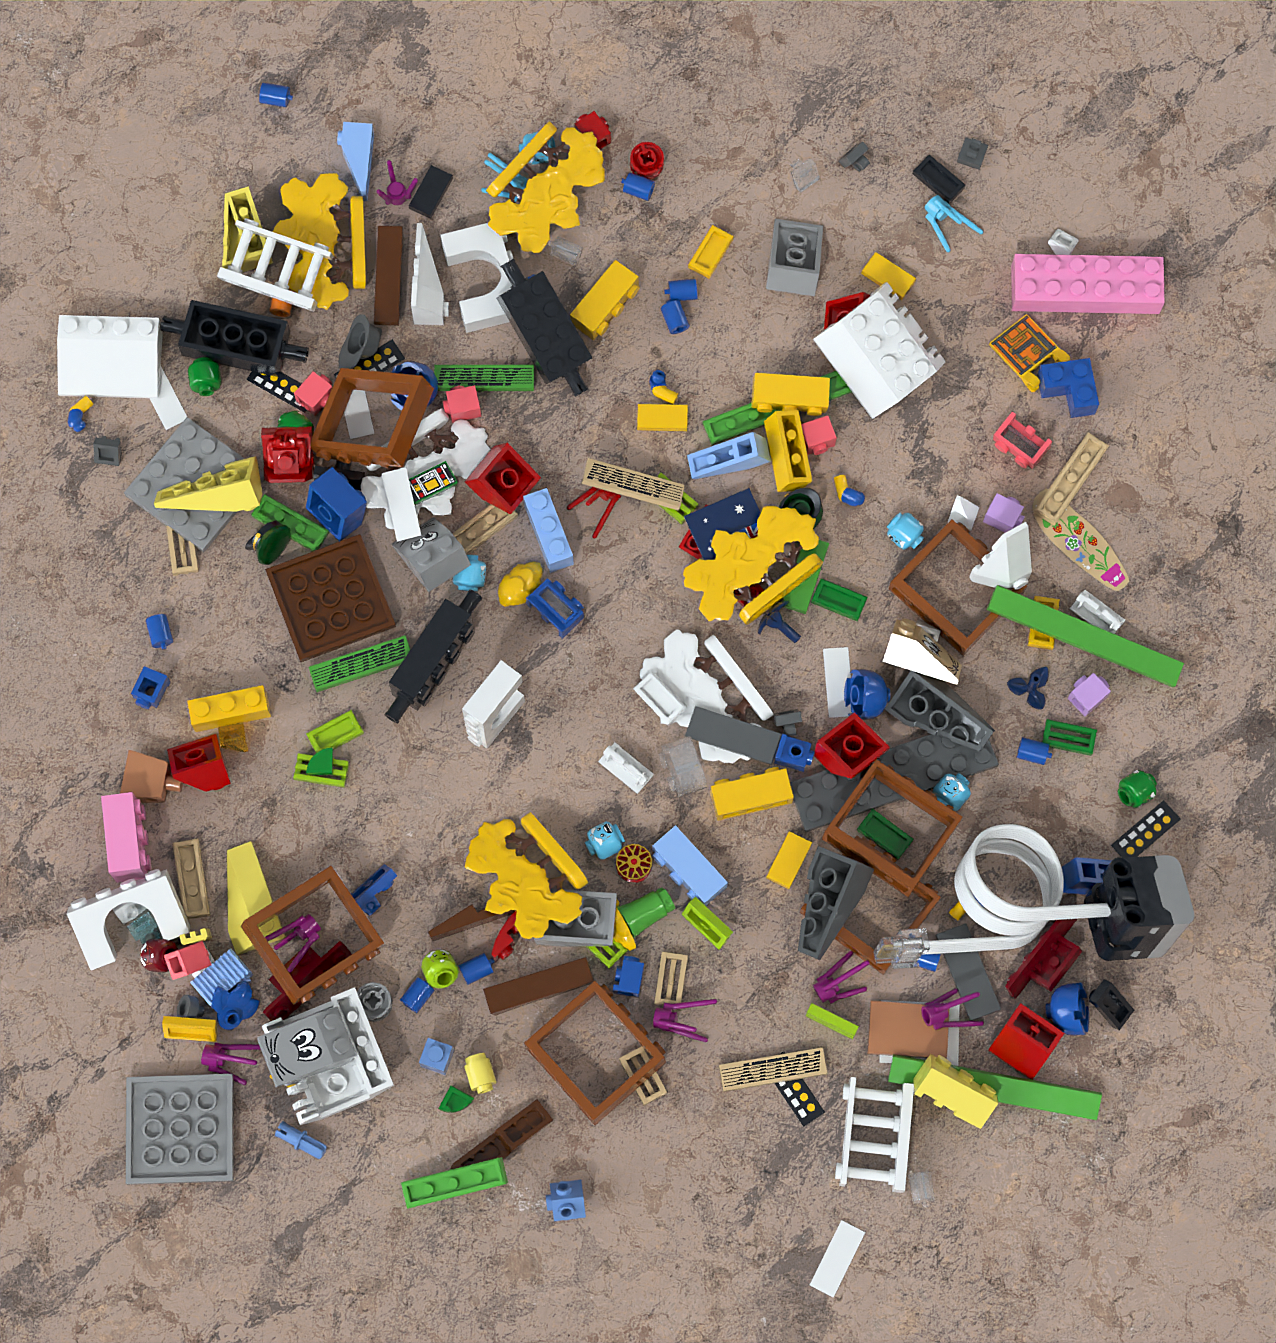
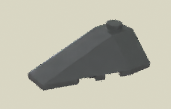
M912 670L885 708L886 711L905 725L924 729L927 733L933 735L938 734L951 739L952 742L977 751L983 749L995 731L944 680Z
M820 846L817 847L808 869L807 879L810 880L808 894H805L804 903L807 906L805 918L801 921L798 944L799 952L821 960L864 895L873 874V868Z

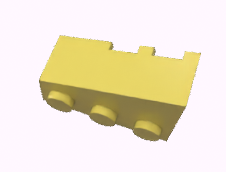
M249 186L225 193L222 267L225 269L232 265L243 230L235 225L236 220L244 222L245 218L259 223L258 227L262 228ZM256 234L252 235L241 266L242 273L257 268L266 242L265 237ZM270 258L269 264H272L273 261L272 258Z
M930 1054L913 1079L914 1094L922 1097L925 1093L935 1099L934 1105L940 1108L943 1105L954 1111L953 1114L981 1129L998 1105V1098L995 1095L996 1091L987 1084L983 1083L981 1086L973 1081L974 1077L965 1070L957 1071L951 1067V1062L943 1056L938 1055V1057Z

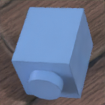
M428 1038L419 1064L422 1068L446 1075L454 1048L451 1045Z

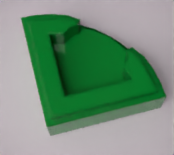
M333 748L323 749L310 759L306 769L307 775H333Z
M450 1086L438 1110L447 1113L462 1111L473 1102L474 1097Z

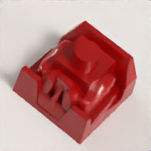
M312 427L262 428L264 480L269 483L306 482L313 479L314 453L310 446L313 436Z

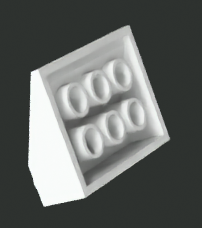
M59 315L57 337L58 395L158 398L163 337L159 318Z

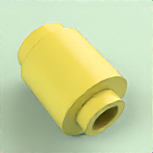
M478 1053L467 1057L464 1068L471 1090H477L478 1094L493 1090L492 1085L496 1084L497 1081L490 1059L486 1058L485 1053Z

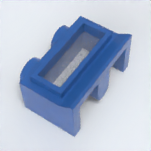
M547 578L532 594L526 597V603L529 608L534 606L547 624L550 622L559 631V636L563 639L584 619V612L582 611L584 607L576 598L573 597L570 600L564 594L565 588L558 581L555 580L552 583Z

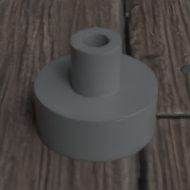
M183 995L177 1006V1017L196 1018V1016H203L204 1007L199 1006L197 997Z

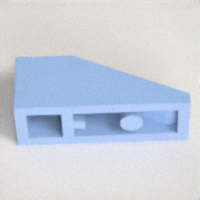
M343 122V130L338 131L337 144L342 147L344 158L360 196H363V201H368L374 143L373 124Z
M754 432L687 455L692 479L747 470L771 462L766 438Z

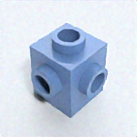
M582 1180L550 1183L551 1194L546 1195L547 1211L553 1210L554 1221L586 1217Z

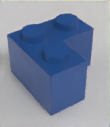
M1090 358L1040 366L1037 377L1040 380L1041 398L1066 395L1070 418L1095 415L1099 407V400Z

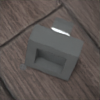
M965 137L957 163L980 170L988 145L981 143L982 141Z
M862 141L852 147L838 162L844 168L853 165L860 172L870 164L869 160L863 155L869 148Z
M107 436L102 438L96 437L93 443L94 463L119 466L121 462L120 439L111 440L107 439Z
M795 709L773 713L774 724L776 726L783 725L785 735L788 737L796 735L794 723L802 722L801 711Z

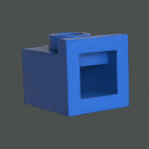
M144 666L131 692L133 698L136 699L135 704L145 709H149L150 706L157 708L167 686L169 687L171 683L168 676ZM153 688L155 689L153 695H147L148 689Z
M782 734L774 764L804 772L805 765L811 766L815 751L810 750L812 743ZM794 748L800 750L801 753L795 756L791 753V750Z
M624 956L623 965L617 966L615 981L619 982V985H613V994L639 998L644 963L639 962V958Z

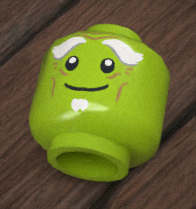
M431 951L422 960V972L426 981L432 987H448L458 978V966L448 951Z

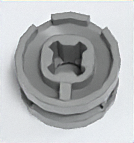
M375 982L364 984L359 988L357 994L368 1021L376 1022L387 1017L393 1004L387 988Z

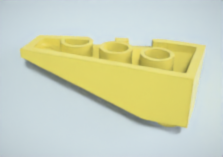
M256 456L224 465L226 470L211 475L210 471L203 473L202 477L197 479L196 482L191 483L186 480L158 491L154 501L155 508L232 512L255 509L257 506H260L263 494Z
M252 841L227 850L228 932L237 956L255 949L241 928L243 921L273 903ZM276 916L259 927L264 937L282 928L279 916ZM285 933L268 941V943L270 944L285 938Z

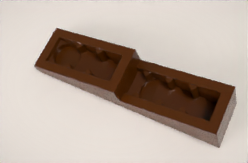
M378 226L374 325L399 326L404 241L403 226Z
M473 904L428 931V934L433 942L512 915L516 910L496 914L485 911L484 908L477 912Z
M584 957L484 988L483 991L490 1014L496 1016L538 1000L549 999L594 982L588 959Z
M536 1099L496 1129L492 1135L455 1161L450 1169L502 1157L504 1160L549 1125L553 1119L538 1099Z

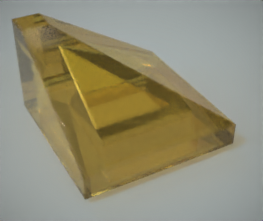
M243 722L218 727L221 748L248 752Z

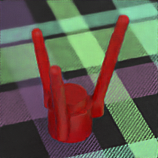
M592 487L567 506V510H571L593 493L595 494L586 501L587 506H590L599 497L605 501L611 499L592 535L595 539L604 526L615 503L621 496L614 492Z

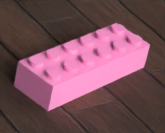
M1015 254L1011 265L1012 311L1160 314L1164 305L1163 257Z

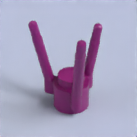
M388 160L387 166L391 183L387 187V195L380 189L376 193L385 200L386 205L393 204L399 206L406 199L412 198L411 193L418 182V178H414L406 190L402 183L396 182L392 161Z
M310 914L300 916L296 921L265 937L267 941H270L294 928L292 933L274 946V950H278L297 935L303 941L306 938L308 939L288 967V972L293 971L311 945L320 938L317 933L321 928Z
M849 951L824 975L817 978V983L813 984V988L822 1003L829 1001L832 1004L839 999L866 992L867 987H861L836 994V992L840 991L839 983L868 966L870 962L866 960L836 979H833V977L829 978L853 955V952Z
M954 988L922 1006L923 1020L927 1026L933 1025L935 1030L944 1027L983 1026V1021L944 1022L945 1018L949 1016V1008L979 997L980 993L975 992L945 1004L941 1003L958 992Z
M717 999L675 1004L664 1003L663 1008L656 1007L653 1027L707 1042L708 1038L692 1033L697 1031L696 1027L677 1023L678 1013L673 1012V1010L717 1004L718 1001Z
M217 1042L214 1045L206 1044L202 1052L201 1064L209 1066L208 1071L232 1074L219 1066H224L226 1060L250 1065H257V1061L227 1055L225 1050H260L261 1048L259 1044H221ZM236 1075L233 1076L235 1082L242 1085L247 1084L246 1080Z

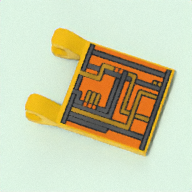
M1027 314L989 343V346L1022 379L1031 392H1035L1040 387L1039 378L1031 373L1051 356L1056 363L1070 361V356L1061 350Z

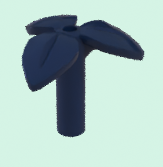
M789 601L777 603L769 609V614H765L759 623V635H761L763 628L767 625L780 630L793 643L800 639L801 635L783 620L779 612Z
M1048 667L1034 670L1030 674L1028 684L1022 678H1013L1007 682V686L1012 693L1018 696L1028 692L1027 703L1035 709H1043L1046 704L1045 696L1036 689L1046 685L1049 677Z

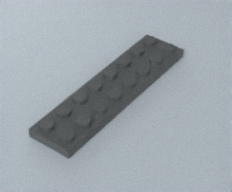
M930 734L889 748L887 752L877 759L886 766L891 765L894 771L902 777L907 776L916 783V786L923 791L934 789L945 774L956 776L959 773L966 778L993 769L999 765L990 740L987 741L981 751H977L952 742L951 739L938 734ZM873 763L852 779L832 774L830 771L825 770L790 782L794 797L793 801L805 833L829 825ZM874 778L847 818L905 798Z

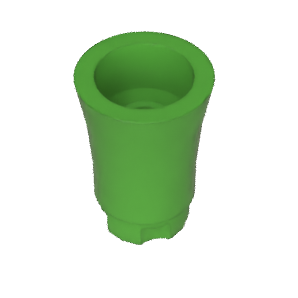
M661 887L655 892L651 891L643 897L617 907L634 939L649 926L667 916V913L675 909V905L668 892Z

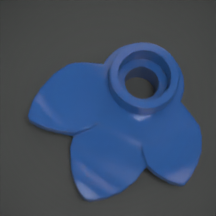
M247 981L240 983L230 993L223 987H216L212 996V1008L217 1012V1022L223 1029L231 1030L236 1028L242 1020L250 1018L257 1011L260 1001L251 998L252 990ZM234 1014L233 1017L230 1020H228V1017Z

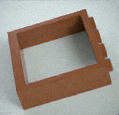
M340 368L311 438L310 446L317 457L324 458L326 461L333 459L347 464L359 462L366 466L376 464L385 468L389 466L403 468L434 388L420 375ZM353 390L408 395L387 448L332 441Z
M951 519L890 582L889 590L924 622L941 630L940 636L964 656L1002 616L991 612L966 637L905 582L915 569L950 534L981 562H983L982 558L990 553L984 542L980 539L975 540L968 534L969 530L965 525L960 522L956 523ZM1027 585L1017 590L1013 587L1012 592L1023 595Z
M876 759L825 830L822 840L850 859L873 868L874 875L909 898L963 817L953 810L954 807L944 805L938 801L937 797L930 791H923L917 787L911 778L907 776L902 777L894 771L891 765L886 766ZM874 778L947 826L913 877L839 829Z
M858 835L854 838L909 876L913 877L915 874L907 867L902 869L898 866L896 859L889 853L884 852L882 854L875 849L876 845L871 840L868 841L864 837L860 838ZM919 882L913 890V893L927 904L898 942H909L939 902L941 897L929 883L924 885ZM806 903L802 906L800 910V914H802L803 916H805L806 913ZM843 926L835 937V940L864 961L868 960L870 962L869 965L882 975L885 974L897 958V956L894 958H878L879 953Z
M329 866L250 916L241 925V928L293 1005L299 1001L305 1003L316 996L314 991L321 987L324 990L328 989L338 981L336 977L342 973H345L346 976L359 968L357 963L365 958L368 962L381 953L379 949L384 944L332 866ZM329 883L369 941V944L299 988L259 927Z
M596 981L591 983L524 1042L529 1053L594 1125H597L666 1063L663 1056L666 1052L657 1041L652 1044L646 1037L648 1034L647 1030L639 1022L634 1024L629 1018L631 1015L629 1010L622 1003L617 1005L611 999L614 995L605 984L600 986ZM595 995L653 1057L597 1107L587 1099L539 1045Z

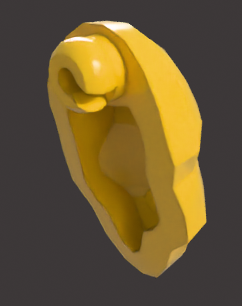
M535 561L518 564L509 574L504 576L498 587L499 602L502 606L508 607L510 605L515 606L526 603V597L541 585L543 570L541 564Z
M617 900L613 939L628 950L636 949V944L630 930L617 909L619 906V901Z

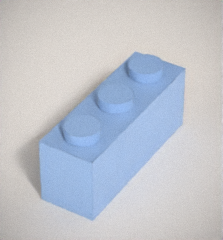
M545 488L523 496L524 507L549 572L552 573L574 565L572 551L548 489Z
M676 825L652 845V851L654 852L652 857L661 867L665 865L671 871L669 875L678 886L681 884L685 886L689 891L687 896L690 900L696 896L707 906L727 888L728 882Z

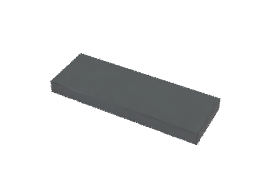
M697 706L694 708L685 734L687 738L769 765L773 763L782 736L780 733Z
M967 923L935 935L937 940L972 938ZM978 951L943 953L960 998L975 992L980 993L979 997L963 1003L969 1021L1000 1011V1005Z

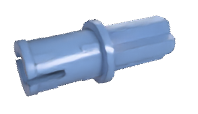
M284 1121L278 1126L281 1130H276L275 1132L277 1138L279 1137L294 1145L295 1150L301 1149L317 1159H321L326 1153L327 1146L307 1135V1131L301 1132Z

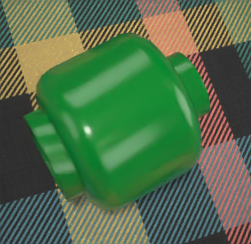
M207 357L198 358L189 366V386L195 393H199L200 396H211L221 387L220 367L212 359Z

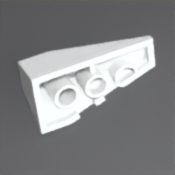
M417 223L415 255L417 258H414L411 295L414 325H444V317H449V302L444 300V293L422 223Z
M1026 522L1004 533L991 547L993 551L982 558L984 564L982 566L980 564L976 565L972 569L969 577L972 582L994 588L998 585L1008 590L1013 587L1015 590L1020 589L1029 582L1028 579L1031 575L1032 567L1029 528Z

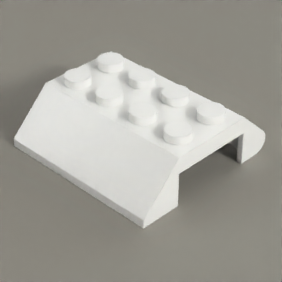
M885 282L873 291L870 297L813 339L872 419L906 397L936 373L946 362L940 353L933 356L937 351L935 346L927 349L923 347L922 344L928 337L925 333L918 336L923 330L910 313L904 317L908 309L905 306L897 310L895 309L893 304L899 297L896 293L889 296L893 289L888 282Z
M355 987L330 997L332 1001L286 1020L278 1018L262 1026L264 1034L315 1013L338 1007L357 1056L344 1066L285 1084V1086L297 1084L287 1089L288 1095H295L301 1092L306 1093L307 1099H301L292 1104L294 1111L304 1109L296 1113L300 1125L322 1120L361 1104L394 1086Z

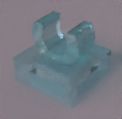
M149 912L127 926L136 941L140 939L142 944L146 942L145 936L148 933H153L156 938H160V934L156 929L158 925Z

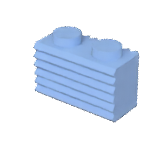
M230 948L190 983L212 1008V996L217 986L223 987L230 993L243 981H247L250 984V977L253 974Z

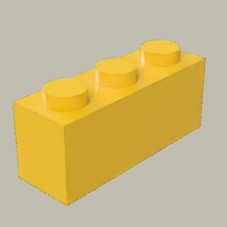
M615 260L570 314V319L575 328L593 341L598 335L602 336L607 331L609 321L613 316L618 317L625 307L623 304L627 299H633L640 289L639 276Z
M755 373L753 377L751 408H757V411L764 413L772 412V410H798L807 412V415L820 416L822 413H826L829 406L830 378Z
M775 411L764 421L777 491L790 492L806 487L812 482V476L799 411Z
M263 685L187 700L191 725L195 732L271 717L267 693Z
M779 767L766 769L764 774L756 776L754 773L743 774L739 776L740 779L734 781L721 779L714 782L715 785L710 788L717 821L792 804L794 798L787 770H780Z

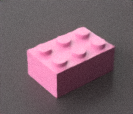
M133 792L101 796L109 874L117 883L129 879L140 880L145 878L147 871L151 870L150 856L146 854L145 845H148L149 841L147 830H144L142 820H146L144 805H141L140 799H137Z

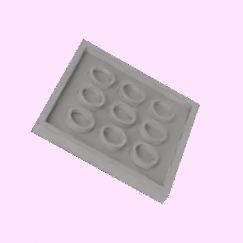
M186 417L126 489L124 494L160 522L171 527L174 532L185 540L193 543L196 548L204 553L238 511L155 508L154 501L157 492L186 480L191 483L196 482L197 479L202 477L203 473L210 471L211 475L226 470L224 465L245 458ZM259 469L260 480L262 483V481L264 480V472Z
M233 1074L126 1077V1185L234 1181Z

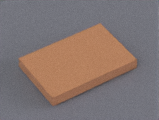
M871 1001L867 1054L888 1056L895 1054L915 1058H928L932 1054L935 1057L941 1055L947 1059L949 1027L935 1030L933 1025L927 1026L921 1013V1008L925 1006L924 1004ZM948 1016V1018H945V1021H944V1022H948V1021H949V1016Z

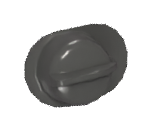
M360 314L356 316L352 322L348 336L339 353L338 363L340 368L353 369L360 359L371 357L379 347L382 329L370 324L365 315Z

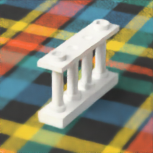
M245 218L244 222L236 220L235 225L242 229L243 233L232 265L228 266L227 269L220 267L217 277L225 282L314 312L317 302L315 299H312L313 294H311L323 258L333 260L334 255L328 251L329 247L320 243H315L312 246L259 228V223ZM256 234L267 239L255 274L252 273L251 277L242 275L243 270H241V266L252 235ZM277 241L290 246L279 280L272 285L265 282L266 278L264 276ZM299 250H303L314 255L301 290H298V293L289 291L288 282Z
M851 1077L849 1084L844 1083L843 1099L847 1100L842 1162L836 1164L835 1179H840L839 1186L844 1187L847 1183V1177L888 1182V1185H893L892 1192L903 1193L906 1185L914 1084L903 1083L901 1090L897 1089L896 1092L857 1088L855 1087L856 1078ZM854 1098L895 1102V1105L900 1106L899 1116L888 1118L853 1114ZM852 1124L893 1129V1132H897V1142H892V1145L851 1140ZM849 1151L890 1155V1158H895L894 1169L883 1171L848 1167Z

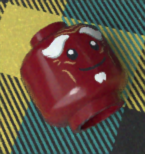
M163 938L148 939L140 951V961L143 967L152 972H169L164 955L178 950L177 945L172 940L168 941Z

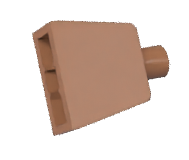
M128 750L120 794L133 792L135 797L140 799L141 803H163L166 800L167 790L181 792L183 782L173 779V776L170 775L171 767L168 762Z

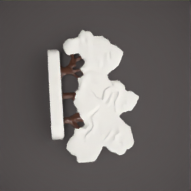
M443 408L433 412L421 420L409 450L410 460L405 465L408 479L445 461L454 476L467 479L491 450L485 443L488 438L485 428H474L467 420L459 419L453 423L450 435H438L436 431L448 422L449 416ZM457 435L459 439L454 440L451 436ZM428 437L434 442L432 453L426 457L418 456L412 446ZM440 441L443 443L450 441L455 444V448H445L440 444ZM387 442L386 444H384V445L381 446V447H386V448H387L389 442ZM437 446L442 449L440 453L436 451ZM371 464L366 467L369 471H375L381 466ZM389 466L388 468H386V472L397 470L400 468ZM366 476L362 478L360 487L367 501L366 507L385 508V526L389 529H394L383 477ZM455 487L416 505L417 518L421 507L427 508L433 515H451L452 504L450 499L454 496Z
M677 629L664 639V658L652 657L645 658L643 661L640 678L643 680L652 671L687 707L674 721L678 722L680 726L688 727L695 706L731 718L738 711L740 714L737 717L741 718L740 721L747 722V708H752L763 721L774 715L714 635L704 642L706 648L712 654L709 658L699 656L697 652L698 639L695 634L682 633ZM697 661L702 663L700 666L696 668L693 666V664ZM715 661L718 662L728 676L722 682L710 677L707 673ZM732 683L743 695L742 701L737 706L725 703L721 696L722 690ZM727 708L734 709L731 713L726 712ZM660 718L661 724H666V723ZM750 723V724H753V725H756V726L761 727L760 725H758V724H756V723ZM699 742L703 760H720L724 763L733 764L740 758L744 760L751 759Z

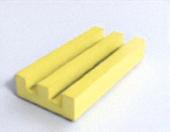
M207 928L200 929V932H190V935H179L183 945H191L212 938L210 929Z

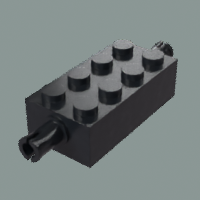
M515 259L501 265L500 267L505 272L512 286H510V290L501 294L496 299L544 383L548 384L559 377H565L575 397L587 391L589 388L580 376L578 366L592 359V356L545 273L541 271L528 279L527 277L524 278Z
M195 300L190 301L185 320L164 315L162 318L164 322H161L160 326L162 332L181 335L178 347L182 356L194 359L207 357L217 364L278 377L282 361L285 358L306 363V357L309 355V347L288 344L290 328L286 320Z
M469 589L459 606L447 599L443 601L389 681L391 693L396 697L388 711L384 714L389 720L398 724L409 706L418 711L421 705L425 707L432 697L430 692L435 685L439 686L443 682L447 674L444 671L449 664L453 665L457 661L461 653L459 649L463 643L468 644L475 631H473L471 614L482 600L478 593Z

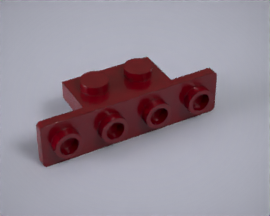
M1077 919L1054 920L1049 930L1040 936L1038 944L1032 952L1026 954L1021 966L1007 980L1005 988L1011 997L1016 999L1030 980L1052 992L1082 953L1079 946L1064 938Z
M339 941L322 957L310 947L289 974L297 986L301 988L351 956L352 953L342 941ZM298 953L284 965L287 971ZM272 975L268 980L281 995L267 1006L263 1013L270 1021L278 1018L285 1020L302 1002L299 1001L293 1005L274 975Z

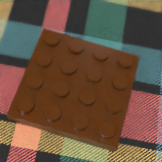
M360 534L265 569L301 663L396 627Z

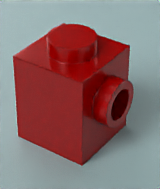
M595 111L590 114L581 115L576 120V123H574V128L582 134L593 132V135L597 138L596 146L600 150L611 143L609 125L603 116L599 117Z

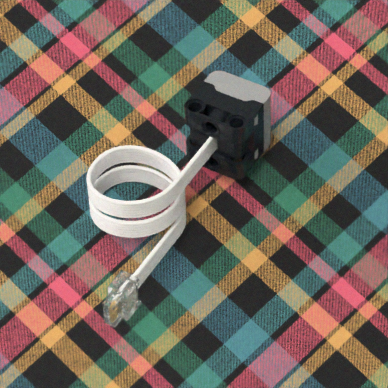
M1002 824L987 828L975 838L957 866L954 882L960 904L976 923L992 932L1010 936L928 940L926 928L901 929L896 936L882 937L873 953L876 964L891 963L893 969L919 967L917 961L924 954L1015 949L1034 940L1049 920L1088 918L1096 952L1101 959L1114 961L1159 958L1168 952L1191 924L1195 916L1180 862L1175 857L1169 855L1115 858L1103 872V882L1096 883L1085 896L1084 904L1059 906L1063 895L1064 879L1060 861L1052 846L1039 833L1028 827L1016 824ZM1013 840H1017V841H1020V842L1026 844V845L1029 846L1031 849H1033V850L1039 855V857H1038L1032 850H1030L1028 847H1026L1025 845H1023V844H1021V843H1018V842H1016V841H1013ZM986 853H1001L1016 856L1024 861L1038 879L1042 892L1043 907H1021L1000 899L985 885L980 877L975 856Z

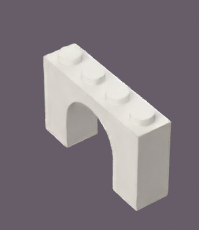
M488 223L441 234V243L448 266L471 260H485L496 266L501 274L500 282L492 292L459 301L466 333L508 323L509 320L496 299L501 294L510 290V286H512L505 272L500 267L513 259L511 250L506 251L504 243L508 242L507 235L500 236L488 226Z
M502 660L462 708L466 732L469 735L467 738L478 747L483 745L485 748H488L525 702L524 695L517 690L523 682L522 675Z
M159 869L152 870L145 874V878L135 881V879L126 880L120 884L119 888L112 891L110 888L103 889L97 892L94 898L88 900L86 898L77 899L71 903L67 911V916L90 970L116 961L117 953L107 932L105 918L114 907L122 903H138L149 909L157 922L163 939L169 941L190 931V924L167 869L161 872Z

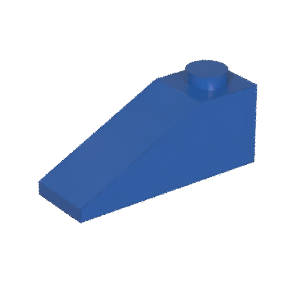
M1075 857L1061 867L1064 879L1063 893L1088 894L1096 883L1103 882V872L1112 860Z

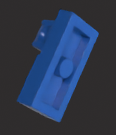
M384 864L351 893L361 910L369 916L372 915L381 906L375 894L389 889L397 875L390 867Z

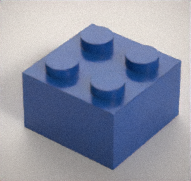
M331 467L310 484L306 509L338 541H342L362 525L367 501L363 493L355 490L342 473H338Z

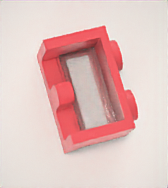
M1011 412L995 432L993 440L996 443L994 445L1005 454L1008 451L1016 457L1014 459L1015 462L1026 469L1029 466L1033 469L1051 448L1052 441L1049 438L1046 442L1035 434L1036 430L1032 426H1023L1015 420L1016 414Z

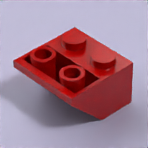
M1020 1003L988 1051L1027 1078L1033 1080L1065 1033Z

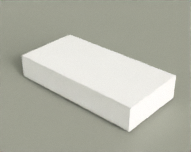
M652 671L633 688L668 726L687 709Z

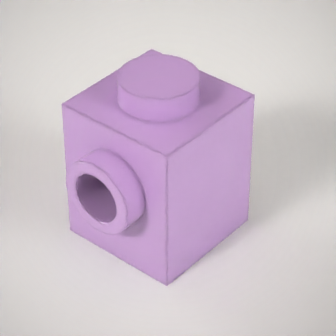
M997 493L983 522L1006 533L1022 524L1025 516L1021 515L1024 506L1020 505V502L1013 497L1006 498Z
M1093 673L1088 678L1084 675L1073 685L1075 689L1070 693L1068 699L1086 717L1109 696L1111 691L1108 689L1109 684L1107 681Z

